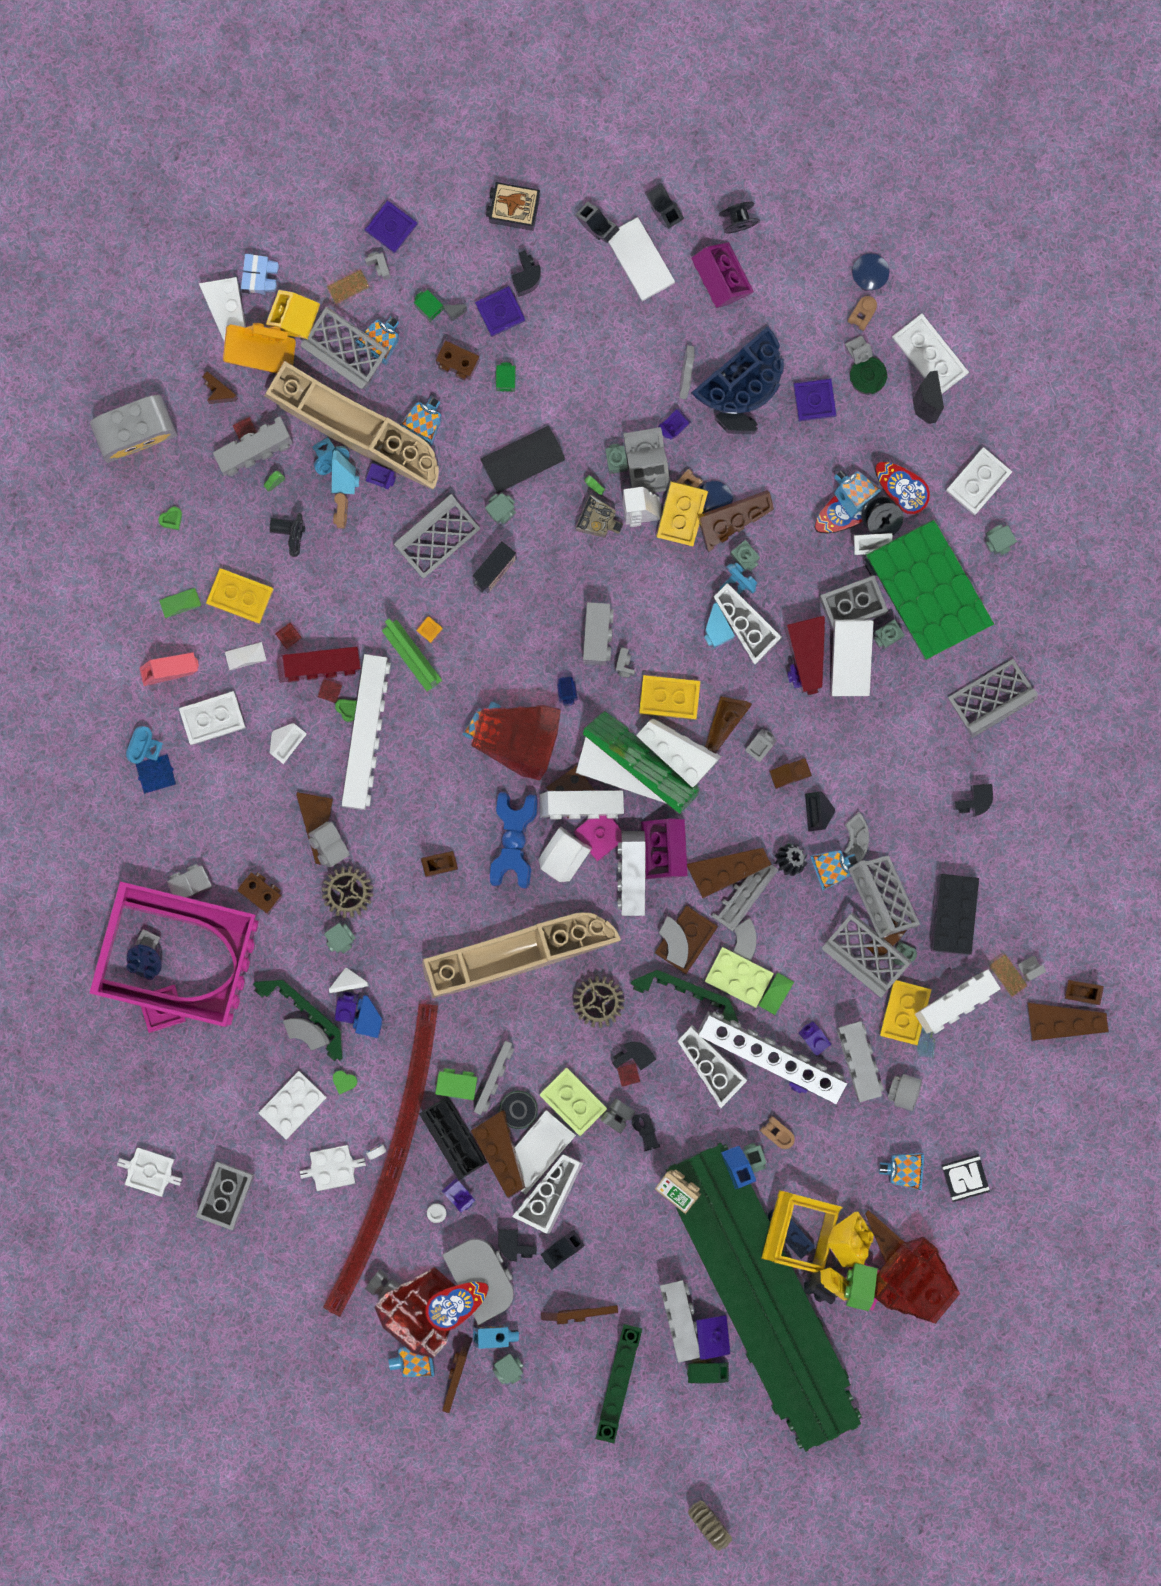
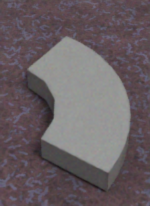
M687 345L679 389V398L681 399L687 398L691 385V374L695 359L694 346Z
M858 812L845 824L849 832V843L844 853L846 856L855 854L857 862H860L868 849L869 831L865 819Z
M667 916L659 931V934L664 937L668 944L669 953L667 960L684 968L688 957L687 939L681 927L672 918Z
M749 918L734 929L737 935V944L733 953L750 961L756 948V931Z
M290 1018L283 1021L289 1038L303 1040L308 1044L311 1051L330 1044L321 1028L304 1018Z

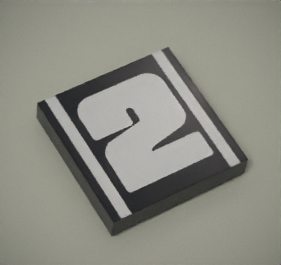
M979 1154L941 1165L952 1202L990 1192Z

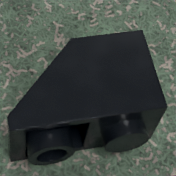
M720 412L715 416V421L728 434L754 435L758 431L756 421L752 417L748 418L744 413L730 414Z

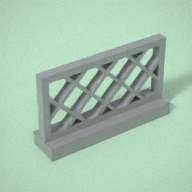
M325 307L312 328L308 339H304L300 345L361 389L369 385L371 378L389 351L328 307ZM327 314L334 318L335 325L326 327L324 318ZM339 326L348 327L350 336L341 338ZM335 327L338 338L329 340L327 329ZM323 330L325 341L319 342L313 338L316 331ZM355 337H362L366 347L357 348ZM351 338L353 349L344 351L342 340ZM338 341L341 352H333L329 342ZM376 347L382 351L379 358L372 359L370 348ZM366 349L368 360L360 362L357 351ZM354 352L356 363L347 362L345 353ZM360 364H370L371 371L368 376L361 371Z
M450 494L399 538L393 546L424 579L478 532L480 527L460 506L453 495ZM454 506L460 511V519H449V510ZM438 520L446 521L445 532L434 531L435 523ZM448 521L459 522V533L448 532ZM462 522H470L475 529L469 534L461 533ZM423 533H432L431 544H420V537ZM434 533L445 534V545H433ZM448 534L459 535L457 545L447 546ZM409 545L417 546V557H409L404 550ZM420 546L431 547L430 558L419 557ZM433 547L444 548V556L441 559L433 558ZM419 559L430 560V568L425 573L419 568ZM432 560L437 561V562L432 566Z
M1014 659L949 696L948 700L968 729L971 738L1036 701L1038 694L1031 687ZM1011 665L1016 671L1015 678L1004 676L1005 669ZM991 677L1000 678L998 688L987 685L988 679ZM1002 679L1014 681L1012 691L1000 688ZM1015 683H1023L1027 690L1022 693L1015 692ZM976 686L984 688L982 697L971 695L972 689ZM986 689L997 691L995 700L984 698ZM999 692L1011 694L1009 701L1005 703L997 701ZM959 696L967 697L966 707L958 706L954 699ZM970 698L981 701L979 710L968 708ZM983 701L993 703V710L990 712L981 711ZM967 711L978 713L977 719L969 724L965 718Z
M889 856L866 862L865 860L860 861L848 869L879 939L920 925ZM882 862L885 863L888 869L887 872L880 868ZM868 867L874 870L873 875H871ZM878 873L885 877L884 882L877 878ZM889 880L894 882L895 889L888 885ZM876 884L882 887L881 893L879 892ZM886 890L893 894L892 900L885 896ZM897 897L902 900L903 907L896 903ZM884 902L890 905L889 910H887ZM894 908L901 912L900 917L893 913ZM905 915L910 918L911 924L904 920ZM892 919L898 922L897 928H895Z
M853 913L846 918L821 948L880 998L911 964L907 957L884 938L879 939L878 934ZM850 920L858 925L857 931H849L848 922ZM859 934L860 943L850 944L849 935ZM862 934L871 935L873 943H864ZM846 935L847 944H840L835 940L836 936ZM884 946L888 950V955H878L877 947ZM861 947L862 956H854L851 948ZM864 947H874L875 956H865ZM879 959H889L890 968H880ZM892 959H900L904 963L902 968H893ZM866 960H876L877 968L870 969L866 965ZM881 972H891V980L888 983L881 978Z

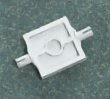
M348 1145L311 1152V1169L300 1171V1174H304L300 1175L301 1179L313 1177L317 1191L356 1184L354 1178L355 1168L366 1166L365 1158L353 1160L350 1156Z
M141 1148L136 1149L134 1158L131 1161L119 1158L117 1166L128 1169L125 1185L161 1197L168 1183L180 1186V1182H182V1178L172 1175L171 1169L175 1159Z

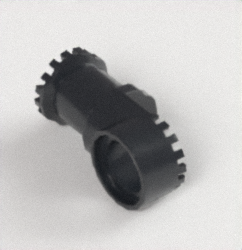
M640 1113L633 1116L632 1126L642 1136L645 1146L644 1151L661 1147L657 1142L656 1129H653L650 1116L647 1113ZM639 1118H642L644 1121L643 1127L639 1123Z

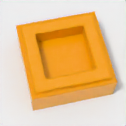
M428 616L416 631L432 643L443 628Z

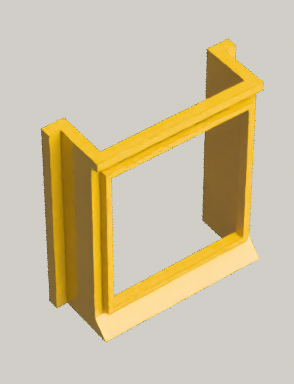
M779 1190L762 1259L814 1273L824 1270L830 1249L827 1242L832 1228L836 1226L839 1211L843 1207ZM794 1204L826 1213L813 1264L781 1256Z

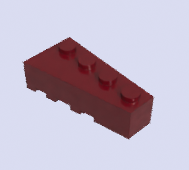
M358 646L285 654L276 660L279 683H293L307 679V681L317 680L318 677L324 676L326 678H335L338 674L353 676L361 669Z

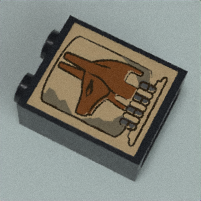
M495 182V188L491 187L489 196L492 199V204L487 206L486 211L489 223L534 231L541 195L540 190Z
M501 541L473 574L474 587L482 593L483 591L489 593L516 561L517 553Z

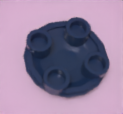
M869 253L862 255L853 265V279L864 291L880 289L889 279L890 270L888 263L877 254Z
M710 481L700 486V489L708 491L702 514L733 502L732 492L722 482Z
M139 944L134 945L128 950V964L126 968L130 973H135L147 980L154 979L160 973L162 961L154 949Z

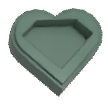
M898 942L896 949L911 962L917 958V951L906 944ZM892 959L894 964L898 966L904 965L900 959Z

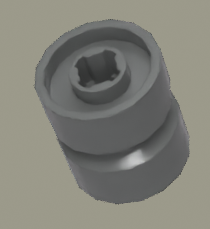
M615 1098L610 1105L611 1110L605 1112L601 1121L621 1134L627 1126L626 1121L631 1120L636 1111ZM616 1114L621 1116L617 1121L614 1119Z
M379 1269L365 1290L372 1295L377 1294L378 1300L387 1305L401 1285L394 1279L389 1280L388 1274Z

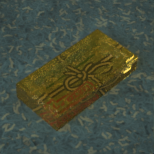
M361 270L327 286L335 304L369 288Z
M1003 955L989 965L1011 997L1027 987V984L1006 955Z

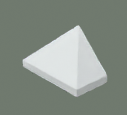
M892 533L854 535V554H868L891 542Z
M262 642L225 652L229 670L267 661Z
M294 723L274 730L271 736L270 754L284 764L306 736V733Z
M345 968L329 988V992L336 993L368 987L369 985L367 981L348 968Z

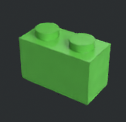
M444 1068L443 1072L439 1071L435 1094L474 1100L478 1077H474L472 1072L463 1071V1074L460 1075L455 1074L453 1069Z
M855 1263L852 1270H848L846 1281H849V1285L846 1286L844 1298H847L846 1306L869 1311L874 1302L878 1268Z

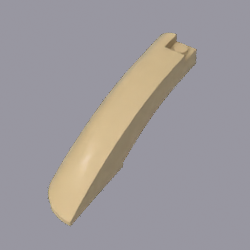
M284 361L264 395L266 398L280 405L281 409L348 448L434 490L438 480L439 468L435 453L427 442L391 419L350 400ZM382 445V448L377 451V448Z
M575 913L539 923L482 943L423 959V972L433 999L554 964L619 942L621 939L616 929L608 921L592 913Z

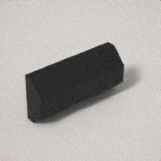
M938 370L928 373L913 398L915 415L928 424L936 423L944 409Z
M546 426L480 460L496 492L500 493L564 461L565 457L549 426Z
M449 1097L442 1099L419 1113L458 1180L488 1163Z

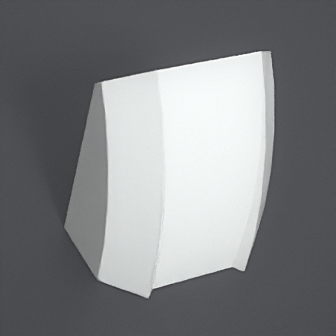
M560 827L538 859L540 869L558 882L570 881L592 848L572 836L563 827Z

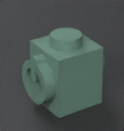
M620 444L609 445V448L605 449L609 474L628 471L624 446H620Z
M503 493L499 496L495 494L488 501L490 504L485 507V511L497 525L500 522L504 525L517 513L513 506L515 504L513 499L509 495L505 496Z
M1001 524L986 533L988 536L985 543L990 553L993 552L995 555L1000 553L1002 556L1011 551L1010 547L1017 543L1008 525L1003 527Z
M746 540L730 553L735 562L744 569V572L748 569L751 572L759 565L760 557Z
M894 619L875 631L873 639L879 648L882 646L885 650L905 635Z
M338 923L324 933L328 939L326 942L327 946L332 952L336 951L337 953L342 952L344 954L352 948L351 944L354 943L353 940L356 939L346 923L344 925Z
M755 1142L745 1145V1150L742 1151L749 1161L753 1173L765 1169V1164L767 1163L761 1146H756Z
M511 1352L494 1363L495 1367L492 1370L502 1385L509 1382L513 1385L522 1379L520 1375L523 1374L522 1368L524 1366L518 1357L516 1359L513 1357Z

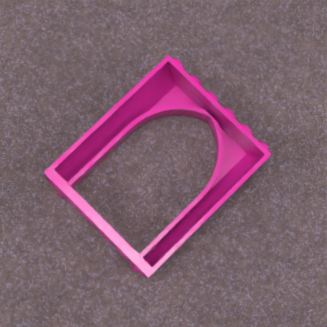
M120 881L89 993L227 1027L232 1024L234 1009L239 1007L240 998L238 993L239 990L242 991L244 988L245 979L243 975L249 969L250 961L248 956L249 953L252 954L254 951L255 942L253 937L254 932L257 931L259 921L256 920V915ZM124 908L193 924L210 931L225 944L234 964V973L221 987L208 994L190 998L170 996L104 979Z

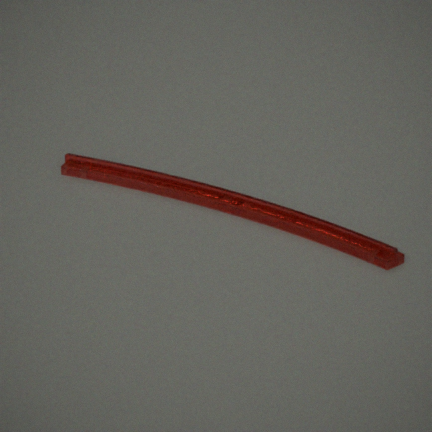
M419 1003L408 1077L388 1155L354 1246L323 1306L324 1309L339 1317L344 1311L371 1256L388 1215L407 1160L425 1091L434 1043L438 1005Z

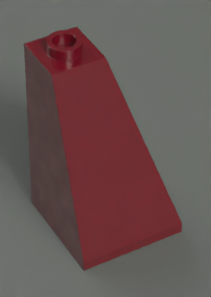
M824 616L788 624L784 627L802 693L807 692V695L819 693L818 689H821L823 685Z

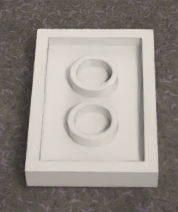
M983 447L946 492L975 516L1012 471Z
M234 691L179 708L190 745L246 728Z
M298 1071L259 1114L287 1140L327 1097Z

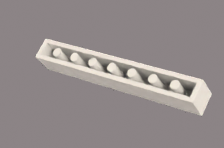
M364 654L342 807L366 810V806H370L371 795H368L369 787H373L374 776H371L372 768H376L377 757H374L375 749L378 750L380 738H377V731H381L382 719H379L380 712H384L385 700H382L383 693H387L388 682L385 681L386 674H390L391 663H388L387 657Z

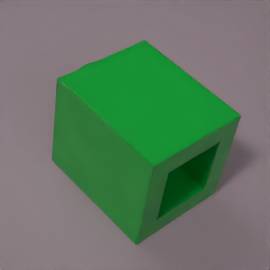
M428 289L425 292L421 291L414 298V306L429 322L444 310L443 305Z
M507 362L496 365V391L515 392L516 366H512V363Z

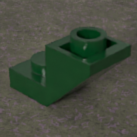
M729 1362L688 1363V1383L729 1382Z

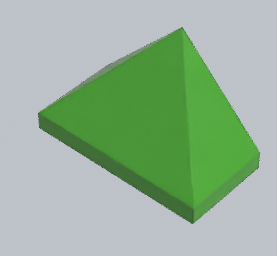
M195 588L159 600L165 619L201 606Z
M777 972L758 1006L776 1015L794 982Z

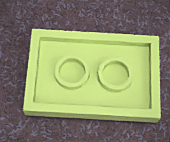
M722 947L705 982L756 1008L774 973Z
M568 1068L540 1094L579 1136L607 1110Z

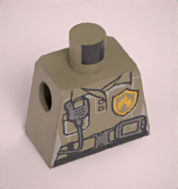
M590 495L576 526V531L606 538L609 530L620 534L623 523L614 520L616 511Z

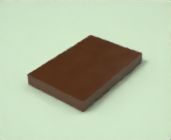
M686 905L675 921L683 930L688 943V957L684 968L667 960L669 951L665 939H663L655 951L656 955L684 974L688 973L718 928L717 925Z

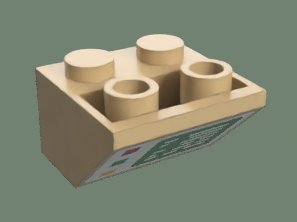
M670 1170L655 1190L686 1214L700 1197L701 1193L698 1192L700 1188L692 1182L688 1184L683 1180L685 1176L678 1170Z

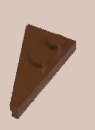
M723 696L720 697L705 745L709 751L717 753L749 710L752 703Z
M296 793L307 835L324 823L329 822L333 799ZM311 846L315 864L321 865L317 849Z
M867 1210L865 1213L891 1279L896 1284L920 1255Z
M618 1305L591 1309L558 1311V1313L541 1312V1320L556 1321L557 1325L568 1324V1320L574 1319V1322L586 1321V1317L618 1313Z
M465 1336L461 1351H456L453 1363H456V1367H451L448 1379H451V1383L442 1409L443 1412L450 1413L473 1338Z

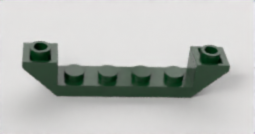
M659 970L631 981L630 985L634 986L633 990L642 994L644 991H649L654 978L661 985L667 986L669 983L675 986L674 990L684 994L686 991L693 993L692 997L701 1001L704 998L711 1000V1005L719 1008L724 1005L723 1019L729 1022L734 1020L739 1023L729 998Z
M257 981L253 984L256 987L254 991L262 998L264 996L269 998L280 987L279 992L288 999L290 996L295 1001L294 1006L301 1012L305 1009L309 1013L308 1018L315 1024L318 1022L324 1026L322 1030L330 1037L332 1035L335 1036L325 1049L328 1050L327 1055L333 1061L337 1059L342 1061V1031L286 981Z
M623 1324L595 1438L597 1440L615 1443L619 1420L643 1328Z

